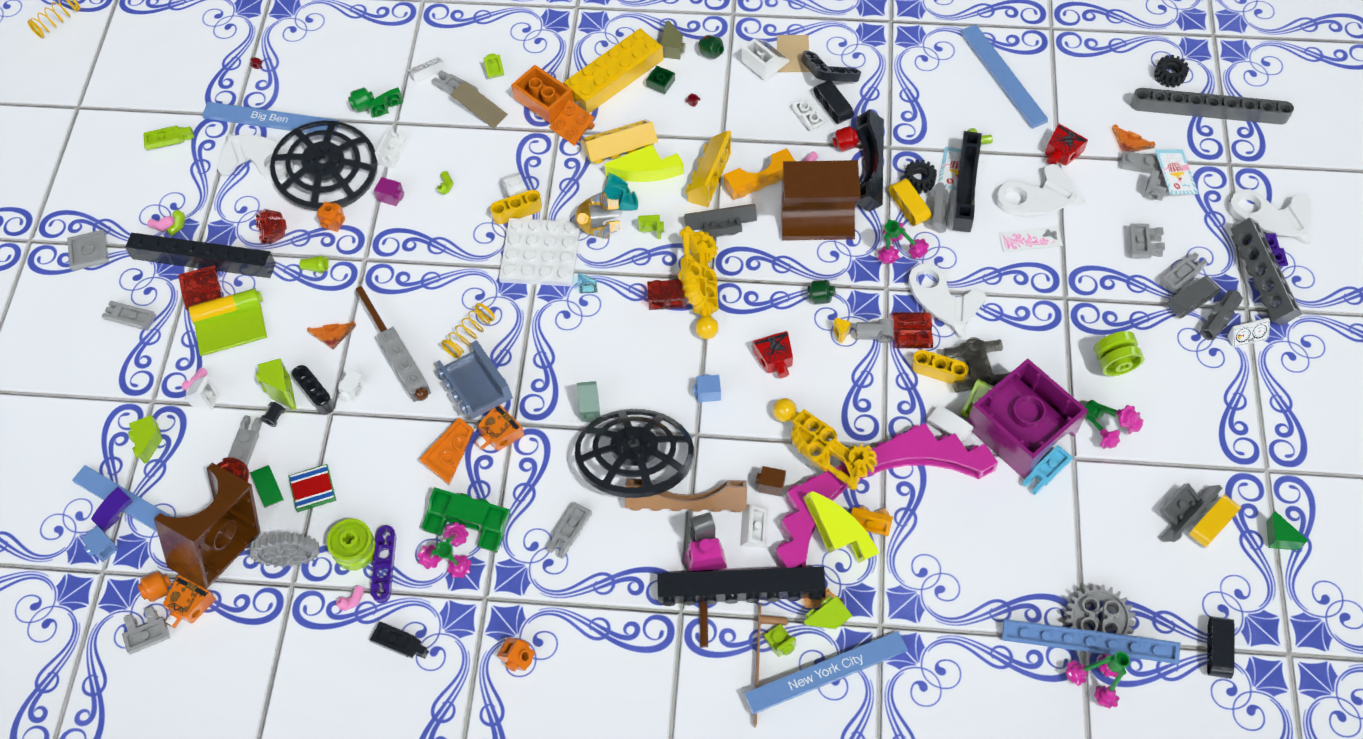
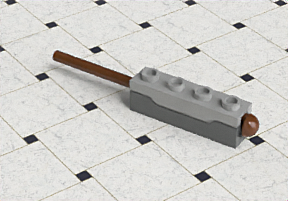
M357 287L356 292L381 332L377 334L379 343L413 402L427 399L428 395L431 394L427 381L394 326L387 329L363 287Z

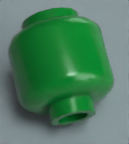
M365 87L351 91L348 99L352 110L363 112L369 110L368 104L374 100L372 91L368 92Z

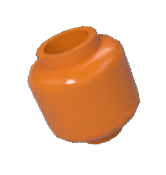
M155 571L142 577L140 584L137 586L144 600L148 599L150 602H154L168 595V587L171 586V582L167 575L162 576L159 571Z

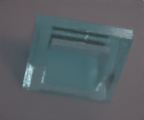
M578 273L579 293H598L597 280Z

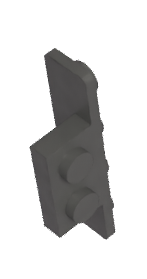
M747 204L684 214L685 227L689 226L693 231L704 229L713 238L726 234L735 235L742 232L741 223L757 221L756 205Z
M1189 483L1183 484L1159 510L1171 524V527L1160 538L1161 541L1176 542L1182 537L1183 531L1194 524V519L1204 513L1207 509L1206 506L1219 496L1218 493L1223 489L1221 485L1208 486L1199 496Z

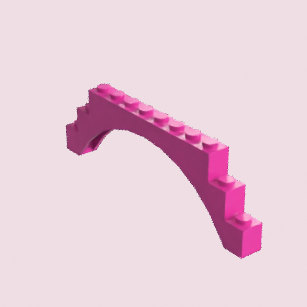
M924 423L920 426L915 425L904 434H896L890 441H883L877 444L872 449L877 455V466H874V473L868 471L867 476L903 466H933L951 469L979 480L994 472L998 461L986 444L981 446L975 445L967 451L955 433L950 436L945 435L937 441L929 427ZM842 462L841 465L835 467L850 476L845 463ZM824 471L819 476H812L801 485L796 484L787 491V501L795 513H789L784 516L781 523V529L789 540V543L787 541L783 542L776 549L775 557L782 568L806 567L809 542L816 525L803 497L813 491L834 501L848 488L846 483L838 479L830 471Z

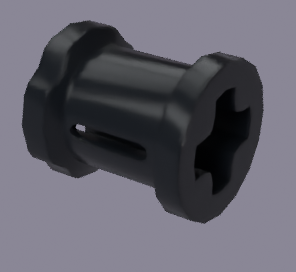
M270 402L269 409L260 419L265 424L276 427L278 424L277 420L282 413H285L286 409L276 402Z

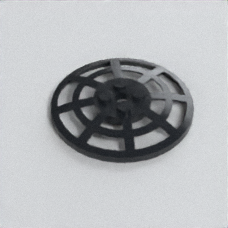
M323 120L301 125L286 134L273 151L270 172L276 189L287 201L303 209L318 211L324 204L319 202L320 193L342 188L347 197L330 202L339 204L341 208L360 199L370 189L375 180L378 161L373 144L360 130L343 122ZM328 126L327 130H318L307 134L302 132L312 127ZM336 126L353 131L361 137L351 140L348 136L334 131ZM295 135L299 138L291 145L287 154H277L285 142ZM316 135H325L323 141L315 143L309 138ZM332 135L346 142L338 146L331 142ZM301 142L307 146L302 154L293 153ZM367 143L371 152V164L361 162L358 144ZM352 147L355 160L344 158L343 151ZM325 158L327 162L320 163L319 160ZM285 160L289 178L281 184L276 174L275 161ZM291 160H301L302 168L294 173L291 168ZM345 165L353 167L346 178L341 176L340 173ZM359 168L370 171L365 182L359 189L353 192L348 183L354 179ZM307 174L314 179V184L309 185L299 178ZM334 178L338 182L330 186H321L322 180ZM295 183L305 190L312 191L311 202L295 197L286 189Z
M645 409L618 410L600 416L583 429L575 444V462L582 477L598 490L624 498L650 497L672 489L687 476L694 461V446L688 431L673 418ZM627 415H645V416H651V417H654V418H653V419H650V418L639 417V416H631V417H628ZM619 417V419L607 423L602 428H595V426L604 421ZM663 420L673 425L684 436L673 435L672 432L660 422ZM630 421L648 423L644 427L632 426ZM618 423H622L624 428L617 432L607 430ZM657 426L666 435L656 436L651 430ZM587 433L596 434L592 445L593 450L581 455V442ZM601 436L611 438L610 445L599 448ZM670 442L669 453L665 454L659 451L658 443ZM676 442L688 444V455L683 465L673 459L676 452ZM611 452L616 461L611 465L601 455ZM595 457L596 461L604 469L608 470V473L601 480L589 471L584 462ZM655 457L662 460L651 468L646 466V463L652 461ZM623 464L638 466L639 470L621 469V466ZM668 464L678 471L663 482L655 485L651 484L649 475L661 471ZM616 474L625 477H641L643 487H622L613 485L611 482Z

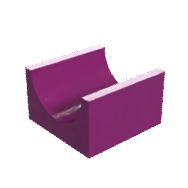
M1027 358L973 404L968 423L974 428L971 432L1025 480L1054 444L1068 433L1072 437L1078 433L1088 410Z

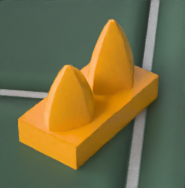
M864 505L858 508L853 507L851 515L866 531L889 536L893 516L889 515L885 507L877 512L869 511Z

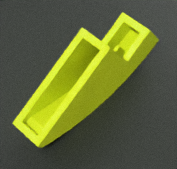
M653 145L604 163L606 177L611 173L629 182L661 181L684 174V165L678 153L661 159Z
M813 491L803 497L828 553L851 545L858 563L879 554L877 547L866 530L844 508Z

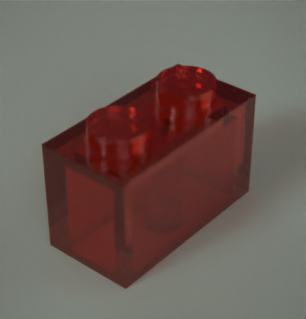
M679 279L647 281L649 310L686 308L685 291Z

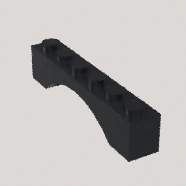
M871 109L857 116L856 130L864 151L865 171L860 182L861 198L860 201H855V203L868 212L883 205L884 119Z
M968 131L963 133L952 227L954 231L971 233L974 221L975 187L982 133Z

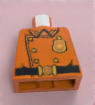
M499 405L493 408L478 424V429L482 436L474 442L480 450H483L490 444L496 451H499L522 438L524 432L522 426Z
M178 575L163 603V606L170 612L165 623L174 629L182 619L192 624L212 605L216 598L210 591Z

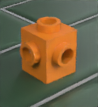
M325 201L317 211L321 227L338 232L346 219L341 206L337 203Z
M506 638L496 656L505 662L504 666L516 672V670L526 671L531 665L532 658L536 652L530 649V644L522 639Z

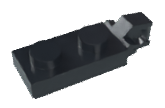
M383 622L378 623L370 638L371 643L407 658L413 659L414 655L426 659L429 653L427 647L420 645L421 640L417 639L416 636Z

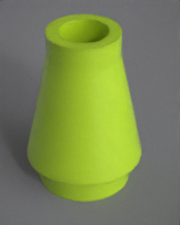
M319 255L301 259L299 265L301 270L323 273L328 270L329 261L327 257Z

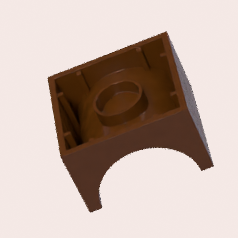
M858 160L783 161L781 190L782 241L855 240V201H860L861 198Z
M211 463L206 468L214 499L206 509L188 517L175 518L159 513L154 518L167 567L206 590L261 533L252 485L214 463Z

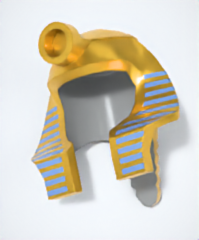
M604 192L586 199L579 205L576 211L575 218L578 226L588 234L608 239L610 233L621 230L620 221H609L603 226L605 220L619 217L622 214L620 210H615L619 209L618 200L607 198Z

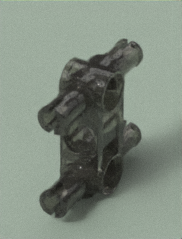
M971 337L966 342H962L960 346L944 348V356L952 359L962 357L968 366L970 379L954 381L953 388L955 393L972 390L978 379L994 387L1011 373L994 374L987 353L1002 351L1003 344L1001 339L984 342V340Z

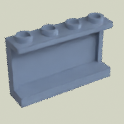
M477 340L470 343L472 352L445 366L438 360L437 365L439 368L436 369L441 380L445 379L444 384L448 391H453L451 394L455 402H460L459 407L463 414L467 413L471 420L513 398L508 384Z

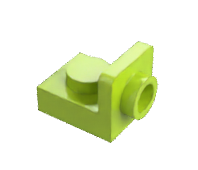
M491 53L486 55L483 60L488 79L504 76L500 54Z
M660 214L638 216L639 232L657 231V239H661V233L664 232V221L660 222Z
M781 624L764 635V639L778 658L782 655L787 656L795 650L796 638L794 636L791 637Z

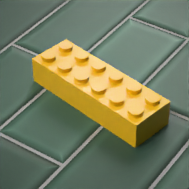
M639 28L568 78L563 84L572 89L574 103L586 112L591 113L663 61V46Z

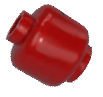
M850 126L836 130L835 137L832 138L835 148L839 147V150L842 152L856 148L857 143H859L856 129H852Z

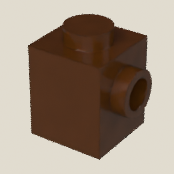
M762 466L761 473L757 472L755 484L759 485L758 492L782 497L786 470Z

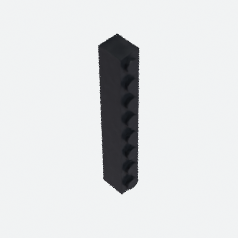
M131 232L125 246L133 260L271 278L276 265L270 251Z
M824 566L657 573L659 604L664 606H674L681 603L691 606L701 601H704L707 605H713L717 602L735 604L738 601L756 603L759 600L777 602L780 599H788L789 601H799L802 598L820 600L825 598L826 594Z

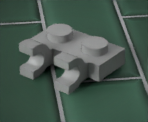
M1130 223L1131 258H1151L1152 254L1156 257H1163V251H1165V242H1161V236L1164 234L1163 227L1149 228V224ZM1151 239L1160 243H1151Z
M152 606L144 609L148 621L145 625L139 627L137 619L133 618L132 615L123 618L128 632L123 633L122 637L129 655L171 638L165 619L163 617L159 618L157 611Z

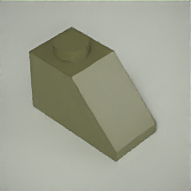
M666 21L660 43L663 46V58L680 60L681 54L685 53L686 43H683V35L670 21Z

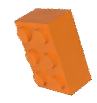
M533 65L511 84L513 98L550 124L553 123L568 100L574 102L572 89L536 65Z

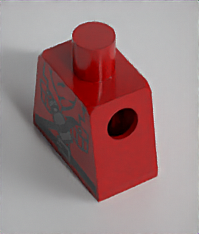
M1058 124L1045 151V154L1048 156L1047 163L1049 165H1056L1059 162L1064 166L1068 165L1085 151L1088 139Z
M787 331L753 341V353L766 373L777 372L779 378H785L790 374L788 368L793 365V354Z

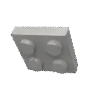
M104 230L67 238L69 267L72 271L109 262L107 239Z

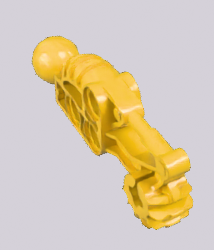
M686 226L679 231L683 242L684 257L680 260L681 269L678 271V277L683 284L682 287L685 291V298L688 299L687 302L692 304L694 313L701 315V318H699L695 325L696 333L702 339L708 340L714 338L719 330L717 320L711 316V314L719 310L717 276L715 271L708 266V263L717 255L719 248L716 246L713 236H709L708 232H694L689 226Z
M781 398L774 403L772 411L774 417L783 423L790 421L793 423V431L790 434L792 444L799 453L810 461L811 465L826 472L830 471L838 479L846 483L851 490L857 489L860 477H867L868 471L874 473V466H877L876 452L872 451L870 445L864 447V444L861 443L859 447H856L853 444L847 448L839 442L837 433L832 427L805 409L800 413L797 412L796 404L791 399ZM834 456L845 463L850 476L833 467L830 457Z

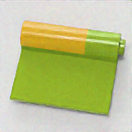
M253 288L189 306V313L195 325L200 356L267 338L261 302L263 301L261 291Z

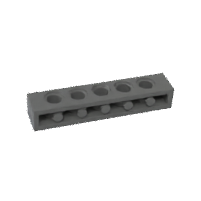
M1249 217L1230 229L1233 234L1231 238L1240 249L1238 253L1247 264L1245 268L1254 279L1253 285L1261 294L1260 300L1269 311L1267 313L1269 319L1282 326L1301 316V310L1259 223Z

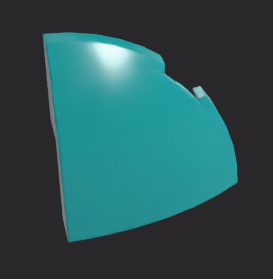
M609 173L604 193L607 198L618 200L619 209L615 210H637L638 198L636 193L633 191L631 194L630 189L627 187V182Z

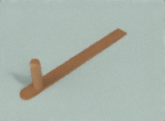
M759 603L755 689L758 688L761 624H788V618L761 615V603ZM754 714V728H756L757 714Z

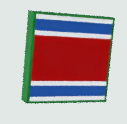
M327 464L288 475L297 512L337 501Z

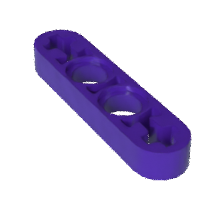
M388 525L380 527L376 535L371 596L377 603L387 602L391 597L397 536L394 529ZM386 532L390 533V535L387 537L388 545L385 544V539L383 537L386 535ZM383 550L390 551V556L386 559L379 557ZM387 569L388 575L386 577L379 578L377 576L380 570ZM380 584H383L382 588L385 593H382L381 597H379L377 593L380 592Z

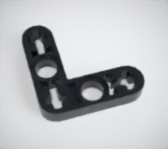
M803 51L801 62L819 80L858 82L862 73L860 70L852 67L827 66L812 51Z

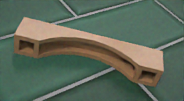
M626 478L625 487H643L642 479ZM726 480L721 485L698 494L686 495L665 491L650 497L625 498V508H630L633 511L650 509L652 511H660L662 509L681 511L682 509H690L693 512L702 510L741 512L742 510H747V480Z

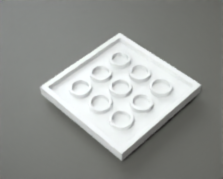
M509 218L499 276L500 283L573 286L581 230L577 222Z

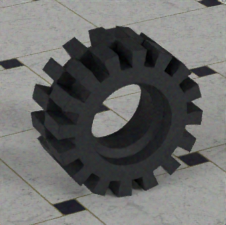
M1168 55L1165 58L1162 57L1158 61L1154 72V77L1157 78L1156 81H1161L1162 86L1164 84H1167L1166 87L1172 85V88L1183 84L1189 72L1188 63H1184L1185 60L1183 58L1180 60V56L1174 58V55H1171L1170 58ZM1166 69L1174 70L1177 73H1170Z
M919 159L915 160V163L911 161L910 165L907 164L903 179H908L915 190L918 191V194H921L922 191L927 193L928 190H932V187L935 185L937 170L934 169V165L930 166L931 162L924 163L925 160L919 162ZM923 174L927 178L920 180L915 178L913 175Z

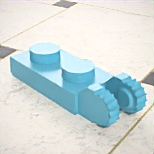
M1057 445L1032 469L1031 474L1023 481L1022 485L1026 487L1035 477L1039 479L1040 482L1032 491L1036 495L1073 460V457Z

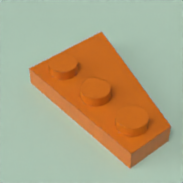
M459 417L424 453L419 461L447 485H450L471 440L474 429Z

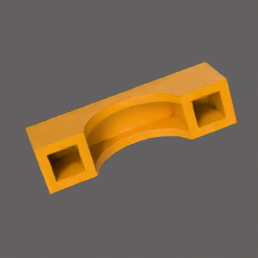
M785 148L771 154V163L764 171L750 173L738 168L724 174V186L733 200L743 198L747 194L760 191L766 186L774 185L781 181L783 161L795 160L788 149Z

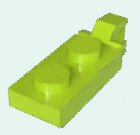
M177 125L144 132V147L146 150L181 143L185 140L193 139L194 132L191 126L183 128Z

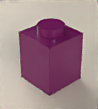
M384 177L380 178L374 189L377 201L392 206H397L404 197L401 182Z

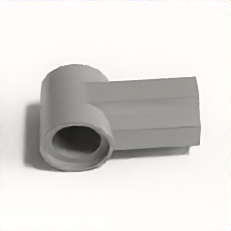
M883 318L877 322H857L856 337L857 339H877L881 343H890L894 340L893 320Z

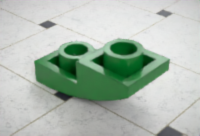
M397 87L381 94L368 104L372 118L389 113V107L403 103L399 88Z
M269 465L250 472L265 508L284 501Z

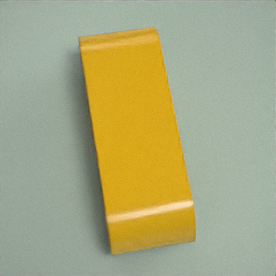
M905 178L889 185L891 197L913 226L931 219L930 209L908 179Z
M529 190L495 201L491 204L490 210L494 223L505 224L509 222V218L520 219L538 213L542 209L540 193L537 190Z
M918 350L914 353L911 368L915 373L953 385H962L965 382L968 373L966 363L926 350Z
M1224 494L1192 529L1189 535L1206 548L1242 507Z

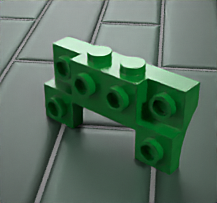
M434 487L421 529L422 531L441 536L447 522L452 524L458 522L459 526L464 524L465 528L482 532L477 544L479 548L498 553L511 513L510 509L490 504L485 499L476 500L464 493L456 494Z

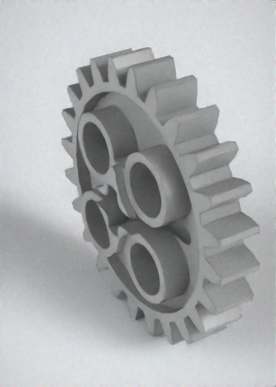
M277 532L275 535L267 534V537L260 536V539H254L250 546L251 559H254V562H259L260 565L266 563V566L274 565V568L278 566L285 568L288 565L290 567L294 565L301 566V563L309 564V561H314V558H318L319 542H316L315 538L311 539V536L304 537V534L296 535V532L292 534L287 532L279 534Z
M1093 584L1090 591L1085 586L1083 589L1084 594L1078 590L1076 592L1077 598L1074 596L1070 598L1073 604L1067 603L1066 608L1070 611H1065L1064 616L1070 619L1065 621V625H1071L1070 628L1085 630L1083 624L1088 623L1092 625L1093 631H1097L1099 623L1097 615L1100 610L1099 601H1102L1101 619L1103 622L1100 625V632H1106L1105 627H1112L1115 630V634L1128 635L1134 633L1131 627L1135 626L1136 622L1130 619L1136 614L1129 612L1132 605H1125L1128 598L1120 599L1121 592L1118 591L1114 594L1113 587L1106 591L1105 586L1102 584L1100 590H1097L1096 585ZM1091 603L1094 605L1095 610H1087L1084 604ZM1106 607H1114L1117 613L1110 614Z

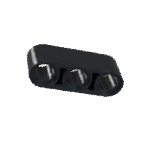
M825 81L813 87L816 98L836 124L854 117L853 108L832 81Z
M304 365L295 367L292 371V376L300 390L320 414H330L334 410V403L329 393L308 367Z
M1210 616L1207 625L1208 676L1232 679L1235 668L1234 620Z

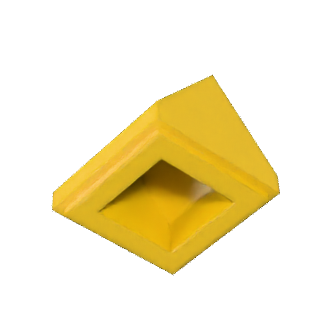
M835 318L833 331L838 341L843 343L850 332L851 322Z

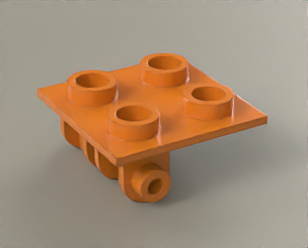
M568 100L549 128L575 146L586 129L592 130L594 128L593 119L595 117L571 100Z

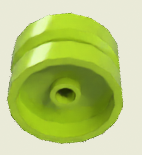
M1130 331L1110 334L1099 340L1093 348L1097 359L1100 361L1101 369L1106 376H1119L1129 373L1143 364L1145 360L1141 349L1137 347L1138 342L1134 333Z
M345 519L339 521L331 528L327 535L326 543L328 551L341 568L357 571L365 568L373 561L376 540L370 528L363 521Z

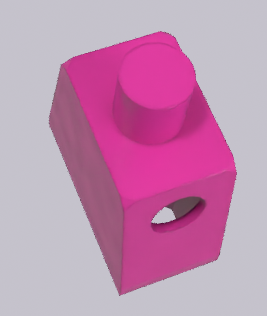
M719 538L703 539L689 543L685 554L688 572L713 571L727 568L724 549Z

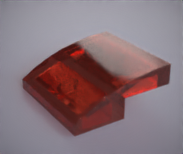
M215 265L178 275L187 311H189V306L223 297Z
M893 312L895 348H933L932 319L929 312Z

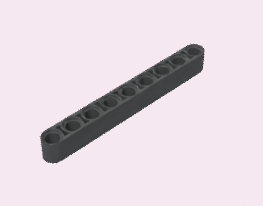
M1151 88L1136 89L1130 104L1134 110L1143 112L1279 125L1286 124L1294 111L1292 103L1287 101Z

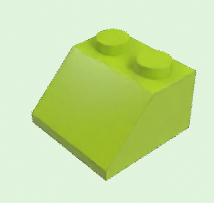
M281 358L258 364L259 372H256L258 383H261L264 393L267 392L272 400L292 410L297 409L291 377Z

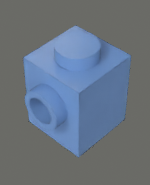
M704 374L696 376V384H693L694 396L697 395L698 403L721 401L719 375Z
M98 526L88 531L81 539L86 545L83 549L91 557L95 555L101 562H104L119 549Z

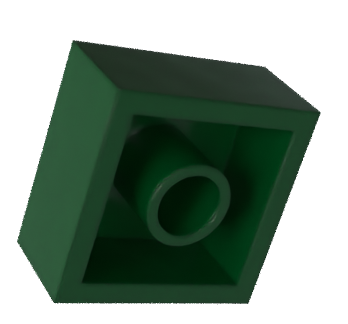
M656 65L646 79V87L666 94L675 81V73Z

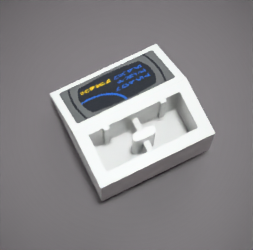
M754 38L742 47V62L764 80L789 63V59L767 41Z

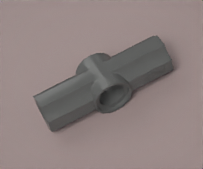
M1228 290L1220 303L1215 305L1209 315V319L1200 330L1203 338L1215 340L1222 328L1227 326L1235 313L1234 311L1242 302L1243 297L1240 292Z

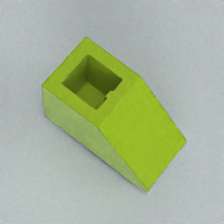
M152 415L129 423L131 431H128V435L135 444V447L132 448L133 453L144 464L149 462L163 440L159 425Z
M830 595L821 602L822 608L818 611L812 609L804 616L806 620L803 623L806 626L836 630L850 619L852 614L837 596L832 598Z

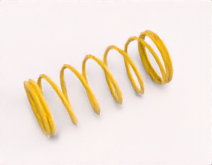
M58 0L59 4L56 2L51 3L52 9L45 7V14L38 12V20L35 18H30L27 21L32 31L40 38L45 37V35L41 28L32 19L39 22L48 33H50V31L44 24H42L39 18V14L45 16L54 27H57L56 24L48 17L46 9H49L52 12H54L58 19L61 22H64L63 19L55 12L53 8V3L60 6L66 13V15L71 17L68 11L62 7L60 0ZM66 0L74 11L78 12L81 9L76 0H72L75 5L70 0Z
M482 303L475 304V311L468 312L469 318H463L462 325L455 326L456 333L450 332L448 334L449 340L441 341L443 349L452 357L460 358L464 350L451 340V334L458 335L463 343L471 346L466 338L458 334L457 327H463L471 337L477 339L476 334L464 326L463 320H470L479 331L484 332L481 325L470 318L471 312L476 313L488 325H490V321L495 320V315L486 305ZM478 306L484 308L492 318L486 316ZM444 343L452 347L458 355L450 351Z

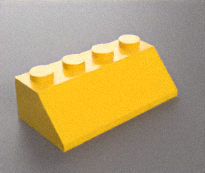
M647 119L580 139L588 160L594 162V164L604 162V158L607 157L611 159L621 156L620 153L627 152L629 154L637 151V148L654 146V143L658 142L653 122Z
M729 130L711 137L709 143L705 144L703 157L700 156L698 160V169L694 170L692 174V183L688 184L686 188L688 202L709 207L731 155V131Z

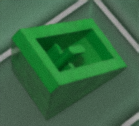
M1276 511L1266 521L1269 548L1299 551L1308 541Z

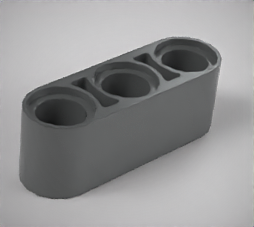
M1206 275L1173 296L1167 302V306L1181 319L1214 298L1221 291V288Z
M710 512L690 518L692 542L715 538L716 529Z

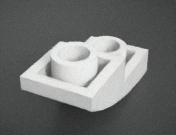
M808 97L792 104V109L810 131L826 123L817 108L814 109Z
M940 405L937 406L927 419L929 424L945 431L946 435L950 436L955 433L962 443L974 429L972 425Z

